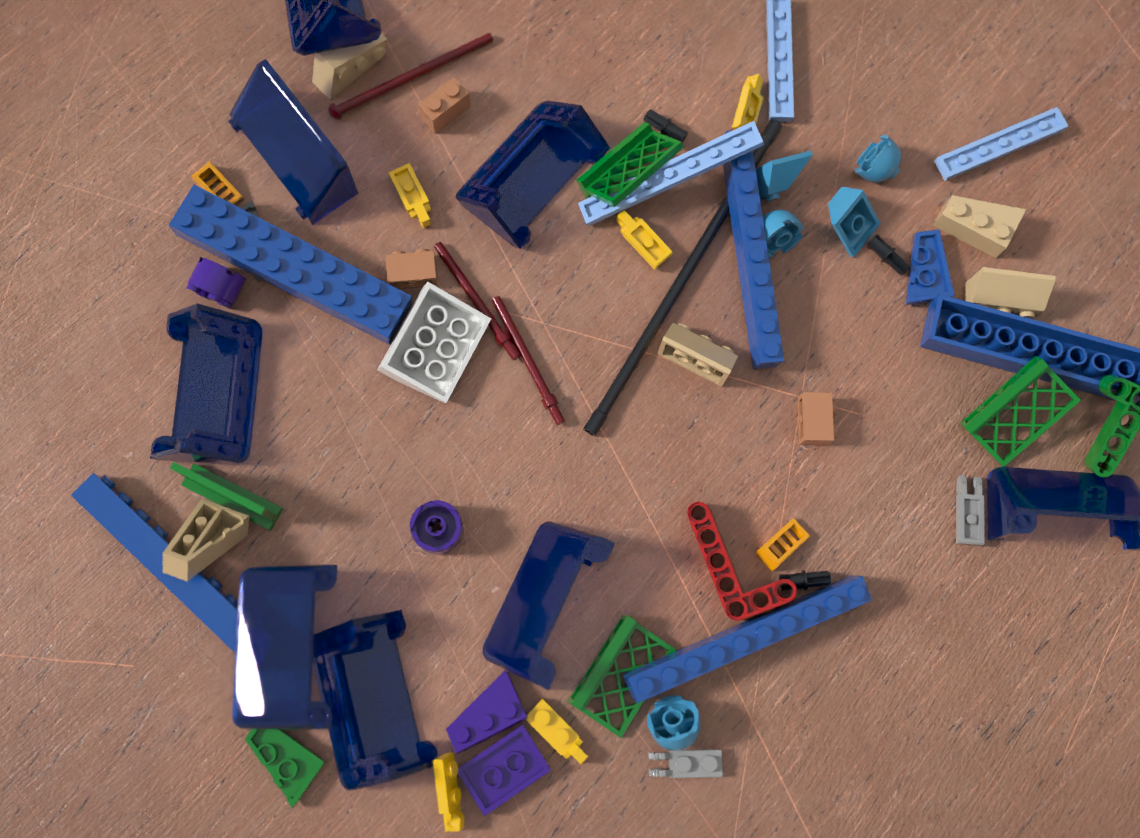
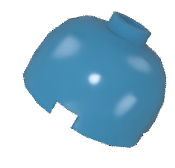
M887 134L879 137L881 139L879 143L872 142L856 162L860 166L859 168H854V171L868 182L878 183L888 178L892 179L900 171L899 165L902 156L900 147Z
M775 210L763 215L769 257H776L774 253L781 249L782 254L788 252L801 240L802 234L800 232L805 227L792 212Z
M674 695L662 698L654 704L655 708L647 716V726L655 742L661 747L672 751L684 750L690 747L698 738L701 730L700 715L694 702L683 700L682 696Z

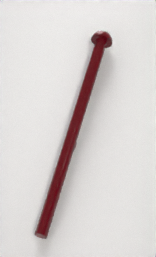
M489 32L337 106L332 102L328 109L329 114L332 118L340 120L342 119V113L492 42L493 37Z

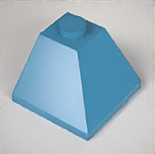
M812 150L772 160L757 168L756 176L760 200L766 198V202L780 198L779 194L788 190L813 156Z
M841 187L828 203L831 223L849 256L854 257L881 223L863 190Z

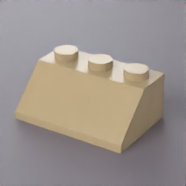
M982 267L965 283L964 301L1035 319L1045 311L1056 276Z
M672 323L662 339L657 354L722 387L738 355L734 354V351L729 347H720L712 343V340L705 335L698 336L690 332V328L683 324L677 325Z

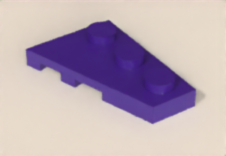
M505 670L446 728L456 754H460L528 719L508 672Z

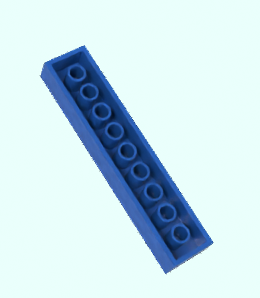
M196 185L192 186L169 223V227L176 236L252 275L260 277V279L388 345L392 342L412 306L411 295Z
M938 294L929 303L920 344L922 348L1017 373L1032 358L1038 356L1049 365L1048 367L1069 388L1108 399L1112 398L1105 396L1099 390V383L1106 375H1116L1140 386V348ZM1046 372L1038 378L1050 383L1052 380ZM1115 382V383L1112 385V387H1111V392H1112V393H1114V392H1116V391L1118 390V388H1119V383H1118V382ZM1140 392L1135 395L1134 403L1140 401Z

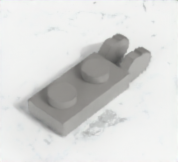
M959 475L956 483V544L982 546L984 545L982 478L974 477L972 479V494H967V479L965 476Z
M721 749L668 750V752L648 753L649 759L652 760L669 759V769L653 768L649 770V776H669L670 778L723 777Z

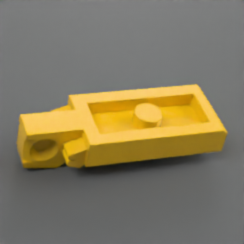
M759 74L748 76L732 125L734 130L752 121L755 124L757 123L763 101L760 91L764 80Z
M410 163L388 172L408 215L410 214L412 219L417 217L422 228L430 226L431 222L427 212L431 211L430 203Z
M625 210L617 215L616 221L622 227L620 232L623 234V237L654 270L672 256L673 252L642 218L638 219L635 217L632 219Z
M543 699L527 714L528 719L526 720L561 756L563 755L568 759L572 755L580 764L588 758L579 747L583 743L579 735Z
M454 752L444 753L433 761L439 814L444 816L445 832L461 831L464 828V814L461 812L460 806L461 790L458 788L457 782L458 764L455 761Z

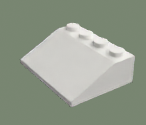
M427 282L422 287L377 370L399 383L443 403H447L491 318Z

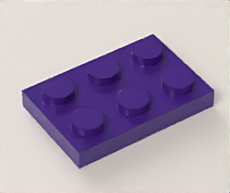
M521 725L458 768L459 776L484 816L551 771V768L524 725Z

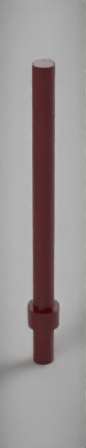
M442 242L435 244L434 249L476 309L491 318L488 326L495 334V340L499 346L504 347L513 361L518 359L521 355L511 342L512 338L509 333L501 328Z
M500 296L494 297L492 302L543 398L541 400L546 410H549L556 425L564 423L565 419L557 406L558 401L555 395L550 393Z

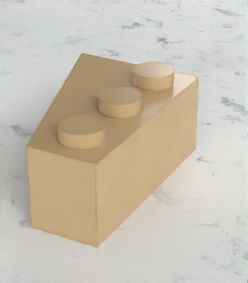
M367 21L315 50L312 82L332 100L373 64L383 58L386 52L387 38Z
M952 195L943 205L933 226L996 258L1007 248L1026 209Z
M201 499L164 550L163 573L188 582L248 536L249 516Z

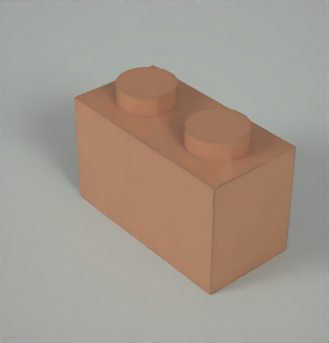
M455 77L418 104L420 118L435 134L471 107L469 92Z
M418 249L411 253L395 251L385 255L387 283L397 289L421 288L427 282L438 286L434 251Z
M802 392L798 397L799 445L828 446L837 438V424H834L833 415L836 413V401L833 400L832 392Z

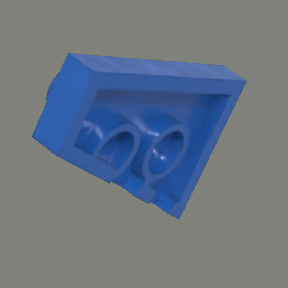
M940 230L916 232L913 236L906 305L931 302L938 294L954 297Z

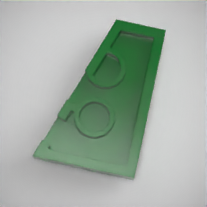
M264 716L258 719L245 738V741L274 779V783L288 799L287 801L290 806L294 808L326 761Z

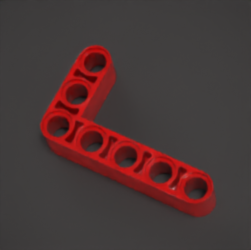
M699 501L692 503L688 507L687 516L724 611L731 620L738 621L788 603L796 597L797 586L789 579L778 580L744 593L711 508ZM701 506L705 508L706 516L698 521L694 518L693 513L697 507ZM707 530L714 531L716 536L711 544H706L703 541V534ZM717 553L722 554L725 558V563L721 568H716L712 564V557ZM725 577H730L734 581V589L730 592L724 591L721 587V582ZM782 583H788L793 589V593L789 598H783L778 593V588ZM758 592H763L768 597V604L765 607H759L754 601V597ZM735 601L742 603L744 606V612L741 616H736L731 612V605Z

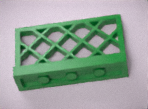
M643 122L576 181L585 198L594 197L612 207H616L684 147L681 141L655 132L649 123ZM656 151L655 154L646 156L647 153ZM653 162L651 165L645 166V164ZM639 166V168L629 171V168ZM636 177L633 180L627 181L629 178ZM621 181L619 184L612 185L614 182ZM618 192L614 197H610L611 193Z
M1038 356L1032 358L960 422L1002 467L1006 466L1081 401L1048 367L1049 365ZM1045 372L1052 378L1051 389L1037 388L1038 378ZM1056 383H1057L1062 389H1056ZM1022 392H1032L1031 406L1018 405V396ZM1037 392H1051L1050 406H1036ZM1055 392L1067 393L1071 400L1064 406H1055ZM1003 409H1013L1012 422H998L999 413ZM1017 409H1031L1030 423L1017 422ZM1036 409L1049 410V419L1045 423H1035ZM984 426H994L993 439H982L977 432ZM998 426H1012L1011 439H997ZM1016 426L1030 427V435L1025 440H1016ZM987 443H993V448H991ZM997 443H1011L1010 453L1002 459L997 454Z
M175 462L170 467L171 470L185 477L181 486L221 506L248 515L250 521L270 531L283 511L282 507L194 463L190 470Z
M622 615L567 702L621 738L644 701L625 706L622 691L629 689L628 686H621L619 673L631 671L648 664L635 665L633 651L646 648L650 663L653 662L650 647L662 646L667 650L664 656L675 652L676 649L638 624L631 617ZM635 629L643 633L645 645L632 647L630 637ZM648 638L653 640L655 643L649 644ZM629 652L631 667L618 669L617 657L619 654ZM612 665H613L614 670H613V671H609L610 668H611ZM615 674L617 689L604 691L603 679L605 676ZM619 693L621 707L607 709L605 695ZM601 696L604 711L592 713L586 709L591 698ZM622 711L624 721L617 730L610 725L609 713ZM605 715L606 721H604L598 716Z

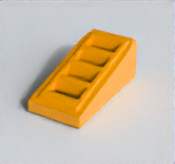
M210 161L192 175L193 181L200 188L214 195L225 186L227 190L219 197L224 199L232 193L234 197L228 202L233 205L243 198L237 189ZM213 174L214 177L205 184L203 180ZM219 180L221 183L211 190L209 187Z
M792 518L755 554L769 570L773 571L798 549L810 535ZM790 528L800 540L797 541L787 530ZM782 535L792 545V547H790L780 536ZM774 542L784 551V554L773 544Z

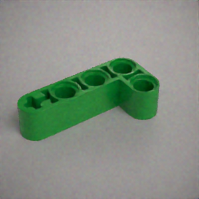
M1112 374L1106 375L1101 379L1099 390L1102 394L1117 402L1084 460L1086 468L1099 477H1109L1115 472L1140 428V401L1134 403V397L1140 392V386ZM1115 382H1118V383H1119V388H1118V390H1117L1116 392L1112 393V392H1111V387H1112V385H1113ZM1129 415L1128 422L1122 425V418ZM1116 437V443L1109 447V441Z

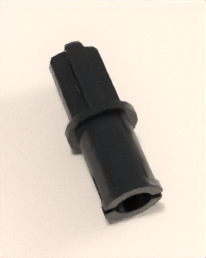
M652 109L648 110L644 116V122L659 130L661 134H665L682 143L688 135V131L672 123V119H666Z
M878 234L868 242L867 246L881 258L882 263L884 261L887 262L899 275H903L910 268L909 264L895 252V247L892 248Z
M802 570L801 573L779 575V580L789 579L795 583L797 589L803 588L807 590L808 587L831 584V575L828 571L806 573L805 570ZM788 583L780 585L781 591L792 589Z

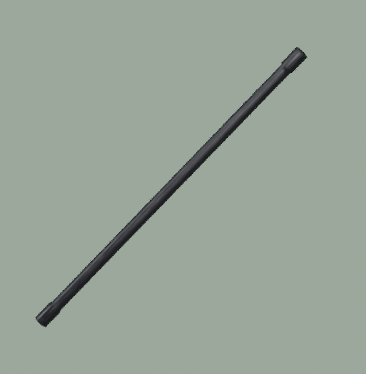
M770 120L761 135L764 146L753 150L755 169L782 129L781 123L776 120ZM727 195L599 406L594 410L583 430L588 434L596 436L607 418V414L728 216L730 210Z

